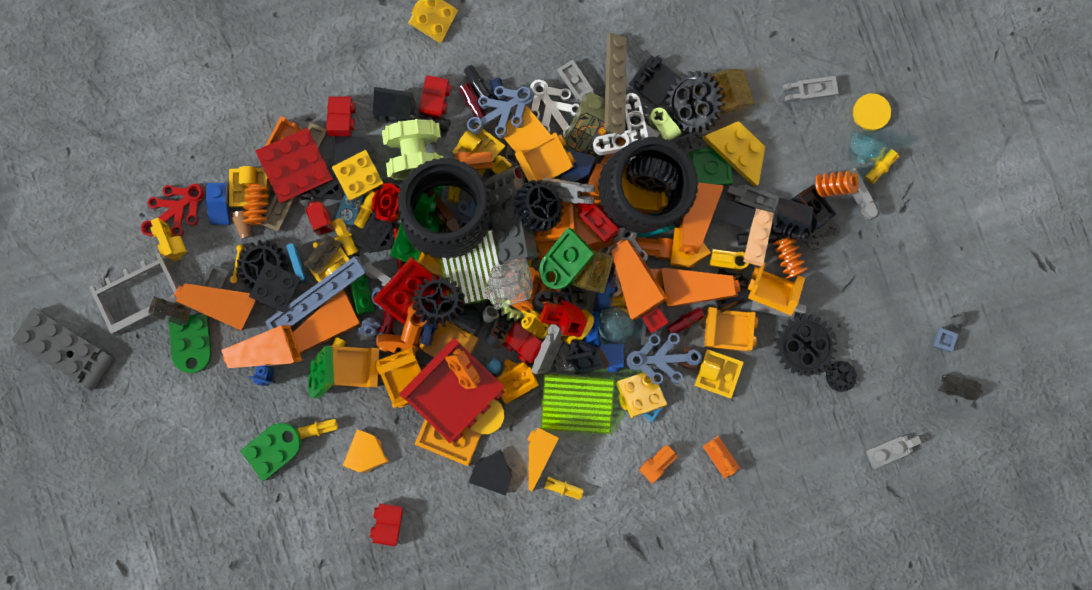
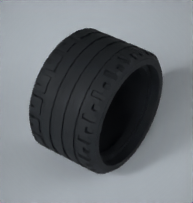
M645 137L633 141L614 153L606 161L607 163L604 164L600 172L601 177L598 180V195L604 211L608 214L607 216L613 219V222L618 224L619 227H624L625 230L635 233L653 232L670 226L685 217L690 211L689 208L693 207L697 197L696 193H698V175L695 171V166H693V161L688 157L687 152L685 153L683 148L677 146L676 143H672L671 140L661 137ZM651 156L652 158L665 160V162L671 163L679 171L678 185L672 191L668 208L660 216L641 213L625 197L622 188V175L627 162L632 157Z
M432 159L431 161L419 164L417 168L411 170V173H408L407 178L403 180L400 186V193H398V209L407 239L420 252H423L425 255L429 254L431 257H438L439 259L457 258V256H463L471 252L473 248L475 249L483 241L482 238L486 236L491 218L489 191L486 183L483 181V177L472 166L457 159ZM438 186H454L466 191L474 199L477 208L472 219L459 230L449 233L433 232L424 228L413 216L418 196Z

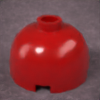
M385 183L382 185L384 187L381 190L375 192L372 209L376 211V218L386 222H396L401 220L398 209L400 186Z

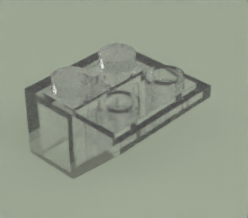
M526 257L513 259L508 263L498 264L491 268L484 293L495 309L530 299L533 283Z

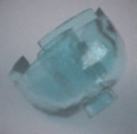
M854 131L849 141L851 154L857 157V162L865 165L867 162L879 161L889 144Z
M611 306V308H606L599 314L598 332H600L603 341L608 344H621L633 336L636 322L630 318L628 309L625 307Z

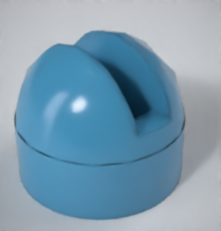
M494 358L485 368L491 374H497L501 370V364Z

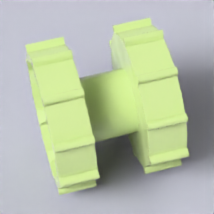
M415 119L398 121V123L385 126V130H382L384 145H388L391 148H401L402 155L391 158L389 163H386L388 177L395 180H404L407 178L408 173H411V170L417 168L419 164L431 161L432 159L443 158V156L437 153H426L425 145L437 142V139L441 137L439 123H435L433 120Z

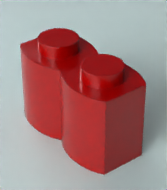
M426 75L419 105V114L431 115L442 119L443 114H446L448 109V103H445L446 98L451 95L452 91L449 79Z
M328 96L326 124L328 136H351L352 131L355 130V119H352V116L356 114V103L352 101L351 96Z
M315 201L308 204L305 210L313 231L318 236L334 231L335 228L324 203Z
M516 322L511 327L503 346L510 352L516 351L519 354L517 358L523 363L527 364L529 362L532 365L539 354L542 342L523 328L519 322Z
M379 503V507H375L373 518L376 519L375 527L372 526L370 538H373V543L390 546L398 545L404 507Z

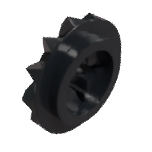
M837 361L828 367L826 381L833 390L845 392L856 384L857 374L855 367L850 365L849 362ZM838 371L841 373L848 372L845 376V381L842 379L835 381L839 376Z

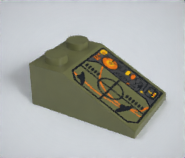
M588 92L583 96L564 138L566 142L565 148L595 156L597 160L599 154L593 149L594 139L601 135L612 134V132L604 130V98L592 92ZM599 142L601 149L605 146L603 142Z

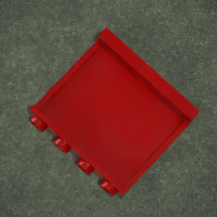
M453 338L399 395L450 444L452 441L456 443L463 436L461 432L466 426L470 429L477 422L475 417L479 413L484 415L491 407L489 403L493 399L497 401L505 393L502 390L505 386ZM457 349L464 351L470 361L466 368L473 365L480 376V382L476 384L477 388L465 389L459 383V379L454 371L449 368L445 357L454 355L453 352Z

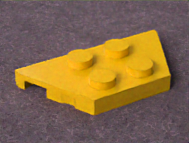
M738 121L703 136L702 139L753 187L758 186L765 146Z

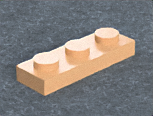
M756 209L743 262L758 266L763 265L774 213Z

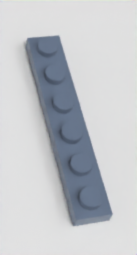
M354 256L288 304L284 313L281 311L277 312L266 320L265 323L270 330L281 325L293 327L365 275L367 270L359 258Z

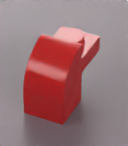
M561 301L560 304L545 303L539 318L541 323L559 325L563 335L576 337L582 336L587 324L583 311L567 301Z

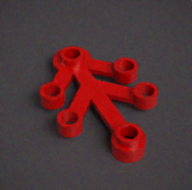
M191 184L187 188H177L171 185L163 187V194L167 197H173L174 195L184 196L179 201L163 200L156 197L148 199V206L152 209H158L159 207L169 208L158 217L162 221L166 222L175 215L174 224L171 228V234L174 237H182L184 234V230L181 228L184 207L189 203V215L186 217V222L191 226H195L199 222V218L196 216L198 202L203 200L205 196V190L199 184ZM168 188L172 189V192L170 194L166 193V190ZM194 191L199 192L196 197L193 196ZM153 200H157V204L155 206L151 205V202ZM191 217H195V221L193 223L189 222V219ZM144 221L141 225L142 233L149 237L154 236L152 232H148V228L153 226L151 221ZM176 229H180V233L178 235H175L174 233Z

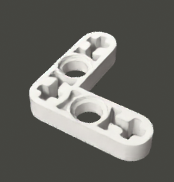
M634 93L626 95L625 118L628 127L627 131L622 135L612 133L601 135L594 139L593 149L597 154L616 153L633 141L638 140L635 139L637 137L636 130L640 129L641 137H648L639 96ZM629 100H632L633 102H635V103H634V110H635V111H632V112H631V105L628 104V103H629ZM633 116H637L641 122L634 125L630 122V119ZM622 137L626 140V143L623 146H618L615 140ZM611 139L613 148H610L609 140ZM599 142L607 144L604 146V149H601V147L599 146Z

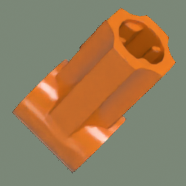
M459 152L454 154L455 159L467 163L474 170L493 169L491 152L472 154L471 152Z
M636 238V242L648 256L671 260L673 239Z
M412 305L408 308V317L400 340L408 345H417L423 325L427 320L421 322L420 317L414 318L413 316L417 310H413Z
M666 444L638 470L653 484L678 456Z

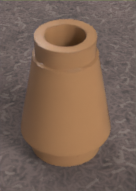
M248 210L233 212L232 219L241 239L252 236L251 225L243 223V220L247 219V217L243 216V213Z

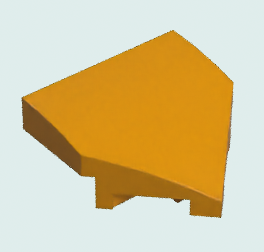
M675 228L671 266L694 268L698 262L711 255L704 242L698 254L687 255L684 252H679L680 228Z
M508 359L504 362L505 368L501 376L496 378L505 386L502 389L505 393L501 397L506 404L539 386L535 374L531 371V367H528L525 363H515Z
M357 429L343 466L360 473H369L372 469L388 463V459L384 455L381 446V440L377 439L374 435Z

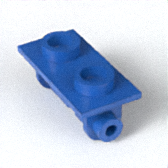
M599 310L591 314L594 317L593 326L582 339V342L598 348L601 345V337L599 335L601 334L602 326Z
M260 365L257 367L255 375L249 376V378L254 379L253 383L261 386L276 384L275 381H272L274 368L271 366Z

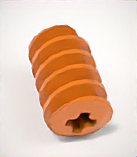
M849 170L845 171V176L842 171H839L837 175L835 172H832L830 176L828 173H824L823 177L821 174L816 175L815 186L818 195L821 197L848 195L849 193L856 194L859 188L857 173L853 172L851 175Z
M245 184L249 188L245 189L244 193L249 196L244 197V201L248 203L244 204L243 208L249 211L243 213V216L247 217V219L243 220V223L262 225L263 221L268 220V218L262 216V214L268 213V210L263 209V206L268 205L263 199L269 197L263 191L269 190V188L260 184Z
M789 237L773 243L774 246H779L775 249V252L782 253L778 256V260H784L780 266L787 267L783 271V274H789L785 280L801 275L807 270V267H801L805 260H798L802 253L795 252L800 246H793L797 239Z

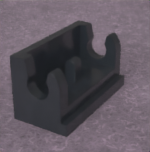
M719 198L713 218L750 229L756 209Z

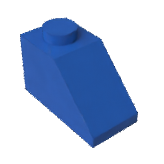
M207 183L206 204L210 224L230 225L229 185L226 183Z
M601 344L599 348L603 351L610 364L605 369H608V372H619V369H623V344Z

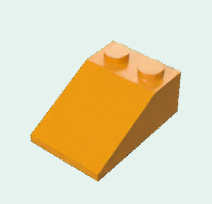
M537 428L536 431L532 429L527 439L530 442V491H533L559 439L540 428Z

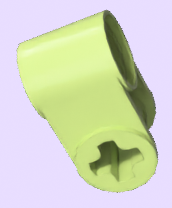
M655 108L651 112L648 122L655 131L660 133L661 138L673 140L682 135L677 124L673 122L663 108ZM655 116H656V117H659V116H660V117H661V120H659V119L655 120L654 118H655Z

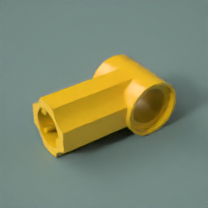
M712 249L710 266L733 269L738 272L744 270L749 263L744 262L743 266H738L735 263V258L737 257L744 260V252L736 253Z

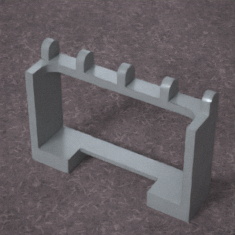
M160 252L156 253L157 261L147 265L145 260L140 261L142 268L131 274L126 268L123 270L125 276L112 282L110 277L105 278L107 285L96 290L94 285L89 286L111 334L117 336L134 328V323L164 308L170 310L181 304L176 301L177 297L174 296L179 285L168 262L163 259ZM161 266L174 294L115 323L102 294Z

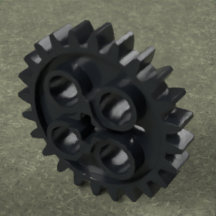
M689 71L688 76L681 74L682 80L676 78L677 85H670L673 91H667L671 95L670 98L665 99V101L670 102V105L666 106V109H671L668 115L674 116L673 122L677 123V126L682 128V131L687 132L689 130L690 133L695 131L702 133V128L709 130V125L715 126L714 119L720 120L718 113H724L720 109V106L725 105V103L721 102L725 95H720L723 88L717 87L720 82L713 81L714 76H708L706 72L701 74V71H696L694 74V72ZM704 86L705 92L701 95L700 90ZM685 90H687L688 94L687 97L684 99L683 93ZM705 105L708 107L706 114L703 113ZM689 109V110H690V115H689V117L687 118V117H686V111Z
M801 314L800 320L796 315L794 316V322L787 319L788 326L781 324L783 331H777L780 338H775L774 340L779 342V345L774 346V348L779 349L780 352L775 354V356L782 357L779 363H786L784 369L792 367V374L798 370V376H802L804 371L808 377L811 371L814 375H818L817 369L824 372L823 365L830 366L828 359H835L831 353L837 352L836 349L832 348L833 345L838 344V342L832 341L836 334L829 333L833 329L832 327L825 328L827 321L820 323L821 317L813 320L812 314L808 316V319L805 314ZM803 326L807 327L809 331L806 337H803L800 332ZM792 334H796L802 342H809L807 346L818 353L819 356L816 357L809 349H803L804 344L795 339ZM818 339L823 342V347L820 350L815 347V342ZM790 341L796 343V349L793 352L788 349ZM806 353L811 358L808 364H805L802 360Z

